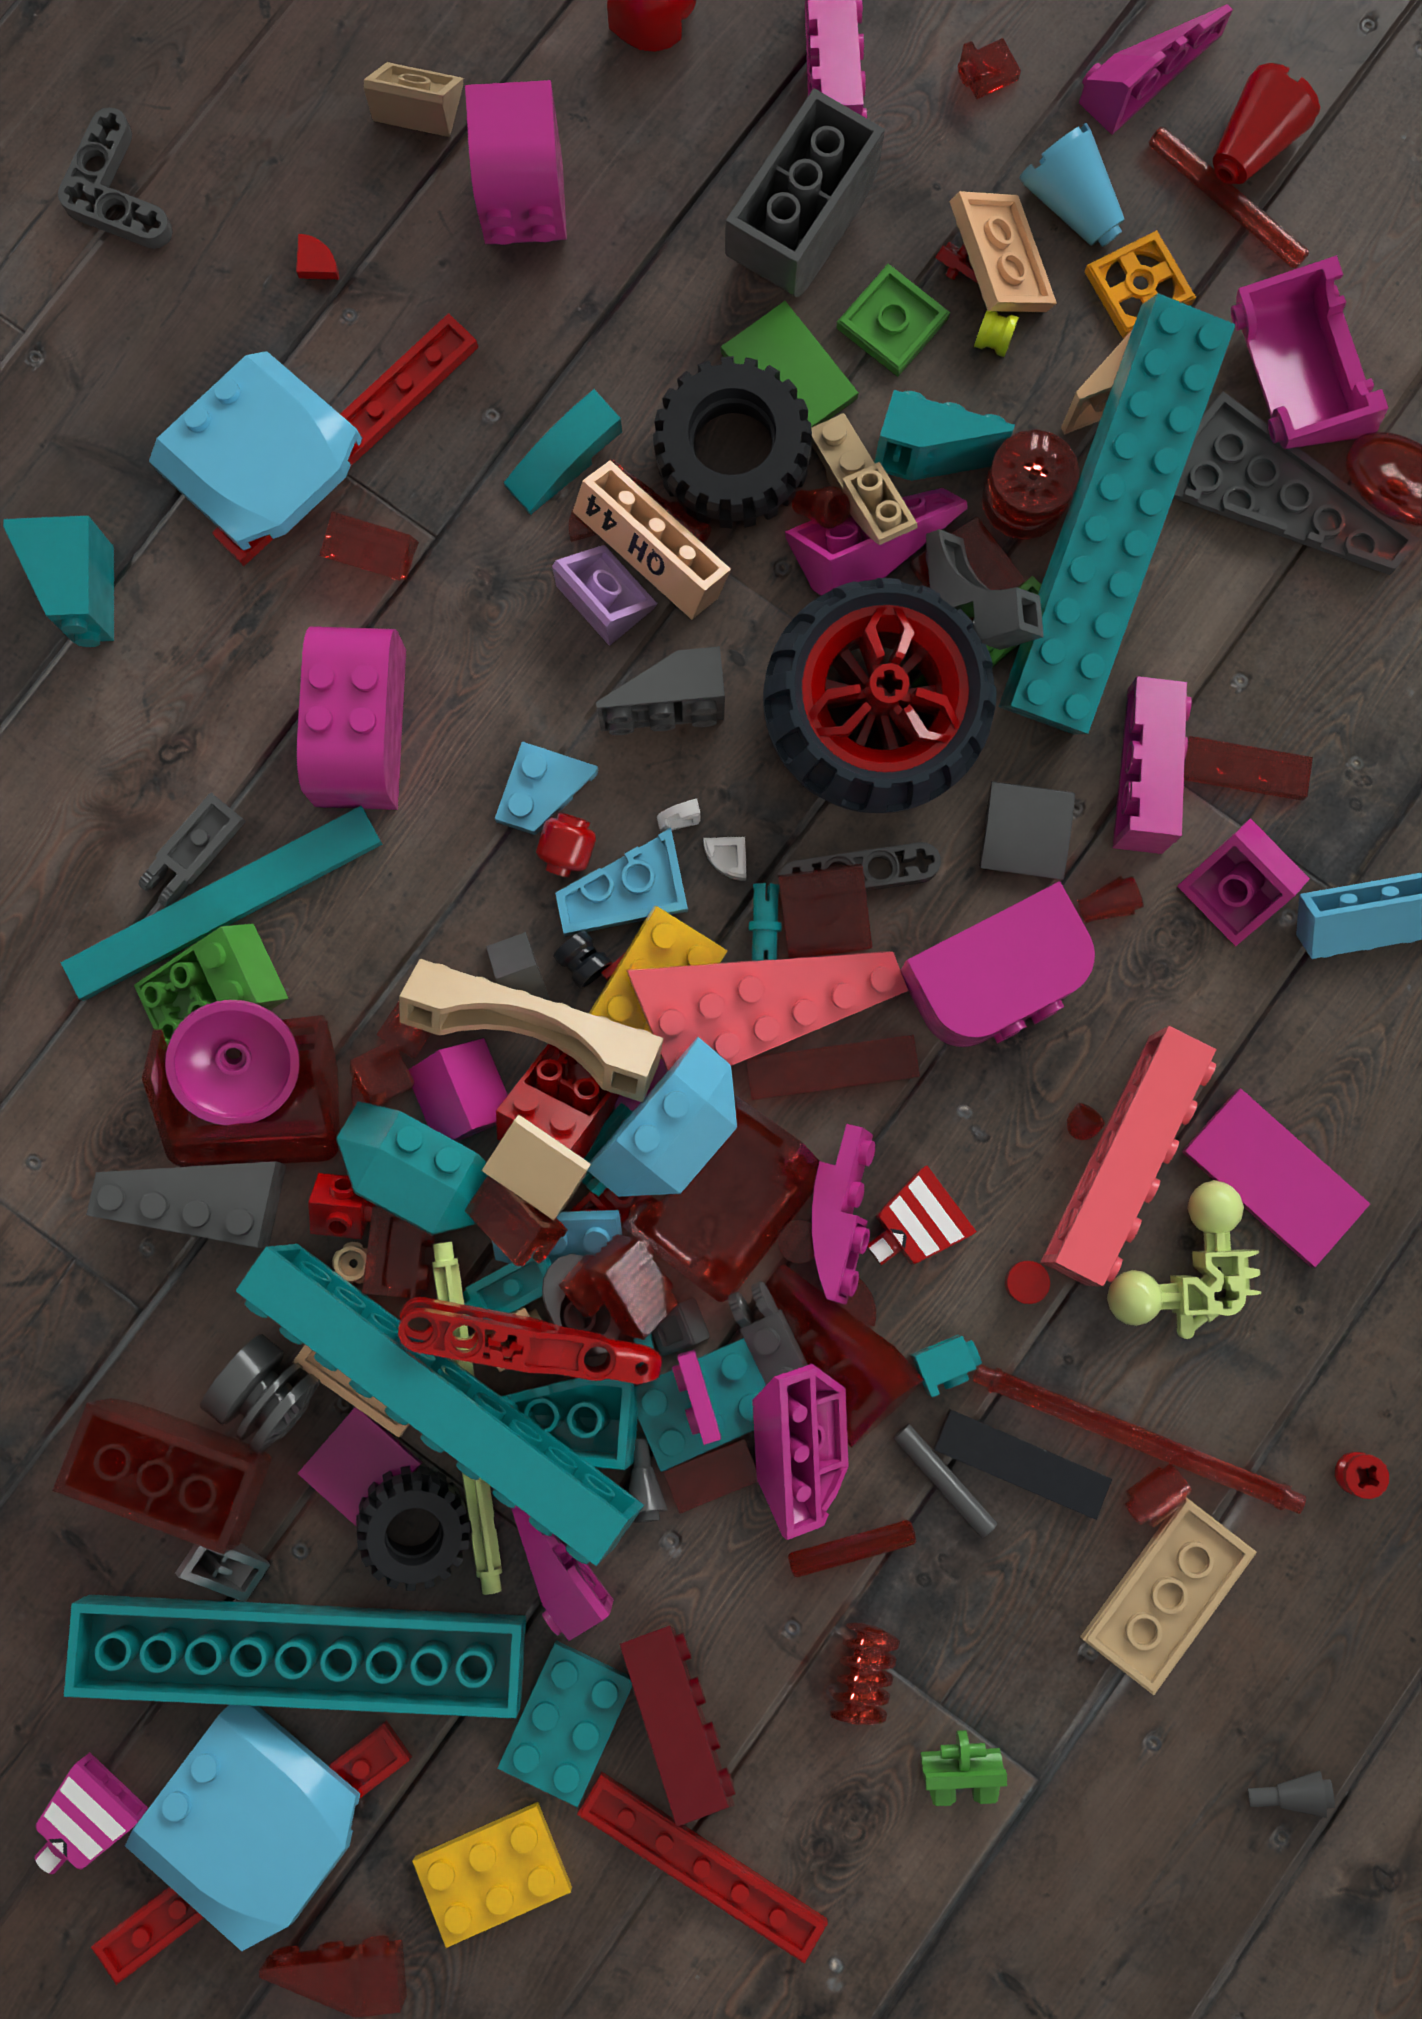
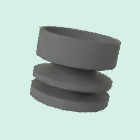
M263 1334L257 1335L235 1355L214 1380L200 1403V1408L222 1426L242 1414L244 1419L236 1432V1437L240 1441L245 1440L259 1428L250 1443V1449L258 1455L268 1449L275 1441L282 1439L298 1422L308 1408L310 1399L320 1382L314 1375L309 1374L296 1386H293L303 1369L299 1363L291 1365L281 1374L277 1373L276 1370L284 1357V1351Z

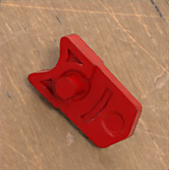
M948 242L946 246L942 245L935 258L949 267L945 275L955 280L960 271L978 283L969 261L965 244L963 243L961 248H958L951 242Z

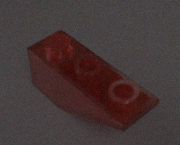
M384 1935L369 1937L363 1940L362 1944L345 1946L343 1941H329L320 1944L315 1950L300 1951L298 1946L281 1947L274 1950L272 1955H268L259 1969V1978L354 2018L400 2013L407 1997L403 1941H389V1937Z

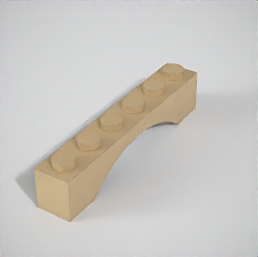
M419 959L399 996L400 1023L439 1036L458 1031L480 1029L511 1031L531 1036L549 1043L573 1057L593 1076L601 1089L640 1102L644 1101L660 1062L663 1037L653 1035L643 1029H635L613 1022L603 1016H595L573 1009L563 1003H555L530 995L523 990H515L493 983L483 977H475L453 970L443 964H435Z

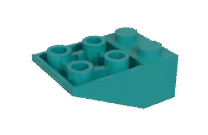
M894 390L880 433L874 463L880 462L887 474L910 481L1001 465L1015 425L1007 423L998 415H980L966 411L963 406L956 403L946 402L942 404L928 400L922 394L915 391L900 392Z

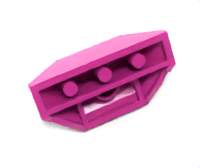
M810 1364L773 1377L752 1400L757 1480L779 1530L786 1540L825 1525L829 1515L826 1511L837 1496L849 1467L846 1388L819 1368Z

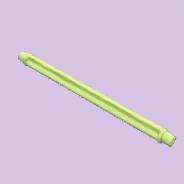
M452 1241L433 1244L435 1262H432L437 1300L464 1304L458 1258H454ZM460 1326L453 1331V1334L458 1338H468V1327ZM456 1347L460 1350H469L466 1348ZM451 1359L474 1376L472 1362ZM462 1473L467 1513L471 1525V1541L476 1576L480 1578L482 1594H495L502 1591L499 1575L502 1573L497 1531L493 1518L494 1509L491 1488L481 1478L474 1480Z

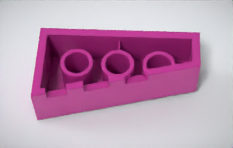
M805 0L808 96L813 88L867 118V109L863 108L866 77L865 71H861L860 62L864 58V34H858V24H862V0Z
M1137 676L1128 688L1112 848L1163 854L1182 836L1184 760L1188 747L1185 727L1190 716L1192 704L1191 697L1187 696V682Z

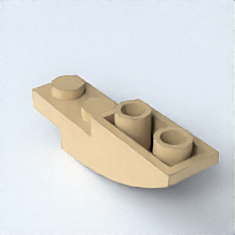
M844 413L811 427V445L826 468L828 482L856 523L873 541L881 545L917 528L916 520L880 462L874 463Z

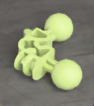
M1215 1180L1205 1182L1194 1190L1189 1199L1187 1209L1191 1221L1199 1230L1204 1232L1205 1251H1192L1193 1267L1203 1277L1199 1279L1198 1277L1188 1275H1171L1170 1284H1158L1152 1276L1143 1271L1131 1270L1123 1272L1110 1284L1107 1295L1110 1310L1118 1320L1128 1325L1138 1326L1151 1321L1160 1310H1172L1173 1313L1177 1314V1334L1181 1338L1190 1339L1194 1336L1195 1330L1207 1321L1211 1322L1219 1315L1230 1316L1238 1313L1245 1304L1246 1295L1261 1294V1291L1250 1289V1279L1259 1276L1260 1269L1249 1268L1248 1257L1258 1254L1259 1250H1231L1230 1231L1241 1221L1244 1210L1241 1196L1232 1186ZM1225 1289L1226 1296L1219 1298L1218 1301L1215 1300L1214 1293Z

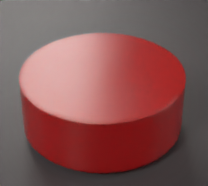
M1021 1261L1014 1264L1008 1270L1005 1277V1286L1008 1294L1015 1301L1023 1304H1034L1044 1299L1048 1294L1050 1277L1047 1270L1041 1264L1034 1261Z

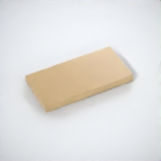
M1182 1496L1080 1638L1152 1695H1155L1257 1552L1187 1497Z

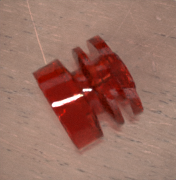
M1037 429L1018 432L1003 442L994 455L982 493L984 513L993 527L1006 536L1023 540L1041 537L1055 528L1068 507L1079 478L1077 457L1068 443L1054 433ZM1030 474H1034L1037 476V479L1031 480L1028 477Z

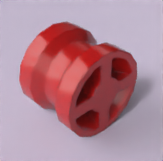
M1352 1451L1344 1454L1335 1466V1478L1342 1490L1362 1499L1379 1497L1386 1491L1389 1484V1472L1386 1465L1381 1459L1373 1455ZM1366 1468H1369L1368 1472L1370 1478L1367 1477Z

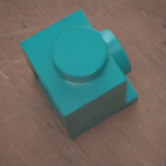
M958 1334L910 1354L924 1389L930 1397L940 1394L937 1388L939 1384L943 1383L945 1389H949L968 1381L967 1373L977 1369L976 1366L982 1364L973 1341L965 1342L963 1336Z

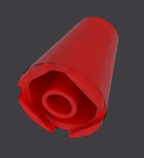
M1275 63L1259 65L1248 77L1212 160L1215 174L1222 182L1226 184H1243L1313 126L1315 118L1320 112V104L1317 94L1307 80L1301 77L1298 82L1286 75L1290 68Z

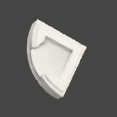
M697 799L674 805L659 813L657 821L660 831L664 832L669 828L676 830L699 824L700 809Z
M745 837L703 838L704 850L712 866L729 878L746 881Z

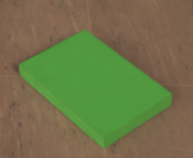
M786 301L721 346V354L724 357L734 356V363L744 364L746 357L758 360V368L765 371L768 365L779 370L782 383L790 379L797 388V398L804 399L808 408V421L811 422V427L829 420L858 399L859 392Z

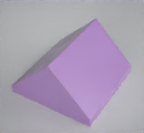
M605 545L558 559L552 565L556 587L609 646L650 613L657 605L655 600Z

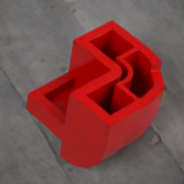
M607 0L609 29L626 43L639 50L656 52L668 49L682 40V20L692 13L696 0Z

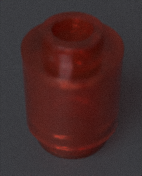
M1169 1463L1163 1469L1158 1466L1126 1490L1125 1493L1129 1500L1124 1505L1140 1526L1147 1522L1154 1528L1187 1503L1185 1498L1192 1493V1489L1180 1472Z

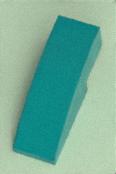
M593 389L555 423L533 446L504 481V486L530 515L533 514L592 465V457L622 433L621 418L599 393Z

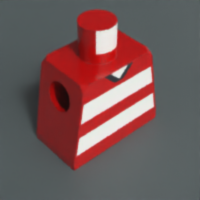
M926 1165L919 1169L875 1215L885 1231L870 1241L867 1248L881 1266L899 1252L912 1265L972 1236L977 1231Z

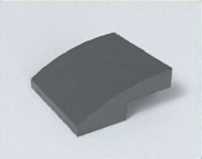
M991 781L985 816L986 827L979 863L980 868L1064 880L1075 793Z

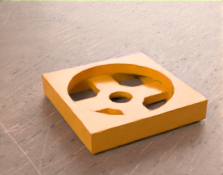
M1157 230L1088 264L1084 271L1123 339L1133 329L1137 317L1125 314L1119 304L1120 302L1134 297L1140 299L1143 304L1157 294L1155 290L1157 284L1169 278L1173 282L1172 299L1189 306L1196 299L1195 294ZM1136 255L1147 256L1160 263L1153 267L1141 265ZM1118 261L1126 274L1125 281L1110 288L1105 280L1106 274L1111 266ZM1136 277H1144L1148 281V287L1143 290L1137 289L1133 284V280Z

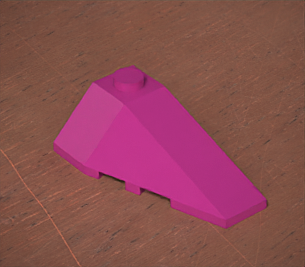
M1226 4L1117 52L1103 65L1100 63L1095 64L1083 78L1082 84L1084 88L1079 104L1113 135L1223 34L1233 9Z
M944 488L902 497L917 522V528L881 545L873 541L861 529L853 517L835 521L833 514L818 517L785 531V536L812 590L822 596L846 583L885 578L926 544L927 533L944 529L967 509V501Z
M518 1506L511 1508L542 1605L546 1609L542 1616L550 1629L557 1636L563 1632L568 1641L606 1619L610 1615L614 1600L588 1564H583L573 1558L566 1551L567 1544L556 1535L547 1536L535 1529L529 1522L531 1516Z

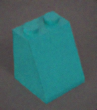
M89 516L3 519V527L45 615L78 646L96 647L100 645V641H114V546Z

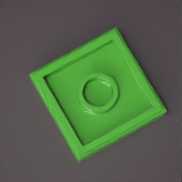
M887 264L840 317L836 328L898 377L947 322L950 312L895 268Z

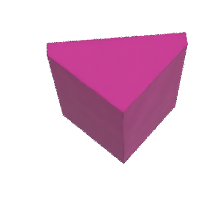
M484 1038L438 1050L406 1071L427 1125L456 1142L495 1126L496 1110L508 1096Z

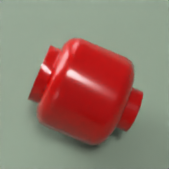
M558 812L557 818H549L545 821L536 854L539 859L547 862L546 871L559 876L570 877L571 870L584 871L588 867L596 842L594 831L589 829V821Z

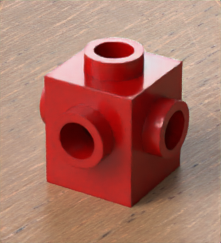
M318 1173L308 1202L310 1234L362 1239L367 1222L373 1223L375 1220L377 1206L354 1194L349 1176Z

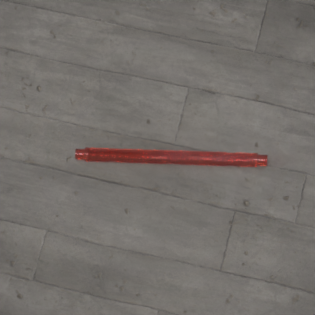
M981 1364L975 1370L972 1381L987 1387V1391L990 1393L996 1392L1265 1501L1274 1505L1276 1509L1283 1510L1285 1508L1297 1514H1300L1304 1509L1306 1496L1291 1490L1290 1485L1285 1483L1279 1484L1005 1373L1001 1368L996 1367L992 1369Z

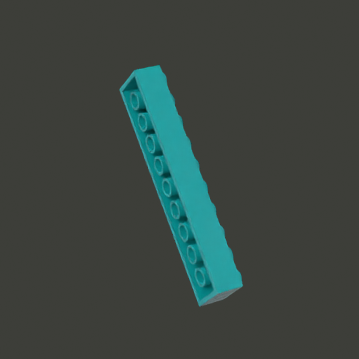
M1159 293L1141 305L1038 593L1041 601L1044 637L1020 644L998 707L1073 735L1089 733L1236 324Z
M299 1244L266 1246L236 1289V1292L246 1299L244 1304L251 1312L262 1318L269 1316L281 1326L279 1331L285 1338L299 1345L304 1343L315 1351L314 1358L318 1363L331 1371H337L338 1369L351 1379L349 1385L357 1393L367 1398H372L373 1396L387 1406L384 1411L391 1419L402 1425L409 1423L422 1433L420 1439L434 1451L439 1453L446 1451L458 1461L456 1466L463 1474L474 1480L481 1478L493 1487L492 1493L501 1503L511 1508L518 1506L531 1516L529 1522L535 1529L547 1536L556 1535L567 1544L566 1551L583 1564L591 1562L597 1566L614 1550L644 1507L643 1503L450 1358L408 1350L401 1343L398 1336L400 1320ZM409 1337L411 1340L415 1342H423V1340H417Z
M87 1595L71 1605L64 1697L516 1718L521 1708L526 1615Z

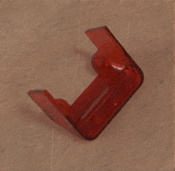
M328 1021L318 1022L314 1053L305 1054L299 1058L297 1082L285 1103L274 1113L257 1122L220 1125L203 1120L188 1111L178 1101L167 1080L165 1068L167 1044L162 1029L153 1030L142 1074V1082L166 1156L173 1164L179 1167L275 1161L280 1163L327 1161L337 1154L339 1147L336 1138L340 1133L338 1065Z

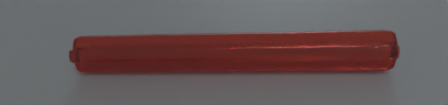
M1160 127L1155 131L1149 140L1151 148L1290 267L1296 269L1305 261L1309 255V250L1232 184L1222 182L1209 164L1168 129Z

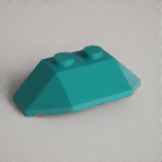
M358 1101L336 1138L354 1194L430 1235L488 1222L506 1190L505 1186L481 1171L487 1162L478 1153L398 1110Z

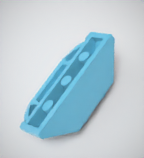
M697 1037L644 1098V1101L638 1105L589 1162L591 1166L588 1172L618 1197L681 1194L737 1128L731 1065Z

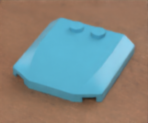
M266 351L245 355L159 435L149 462L158 473L242 550L251 548L248 542L270 534L275 539L287 534L346 478L351 465L348 459L354 444L356 443L359 446L362 437L350 422Z
M228 1705L218 1715L133 1828L125 1847L238 1949L243 1951L289 1927L298 1918L350 1846L353 1832L351 1826L355 1806L359 1803L360 1793L259 1706Z

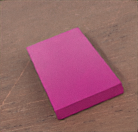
M1241 1088L1231 1095L1182 1151L1212 1180L1225 1182L1232 1186L1241 1196L1244 1208L1310 1267H1316L1370 1205L1364 1197Z

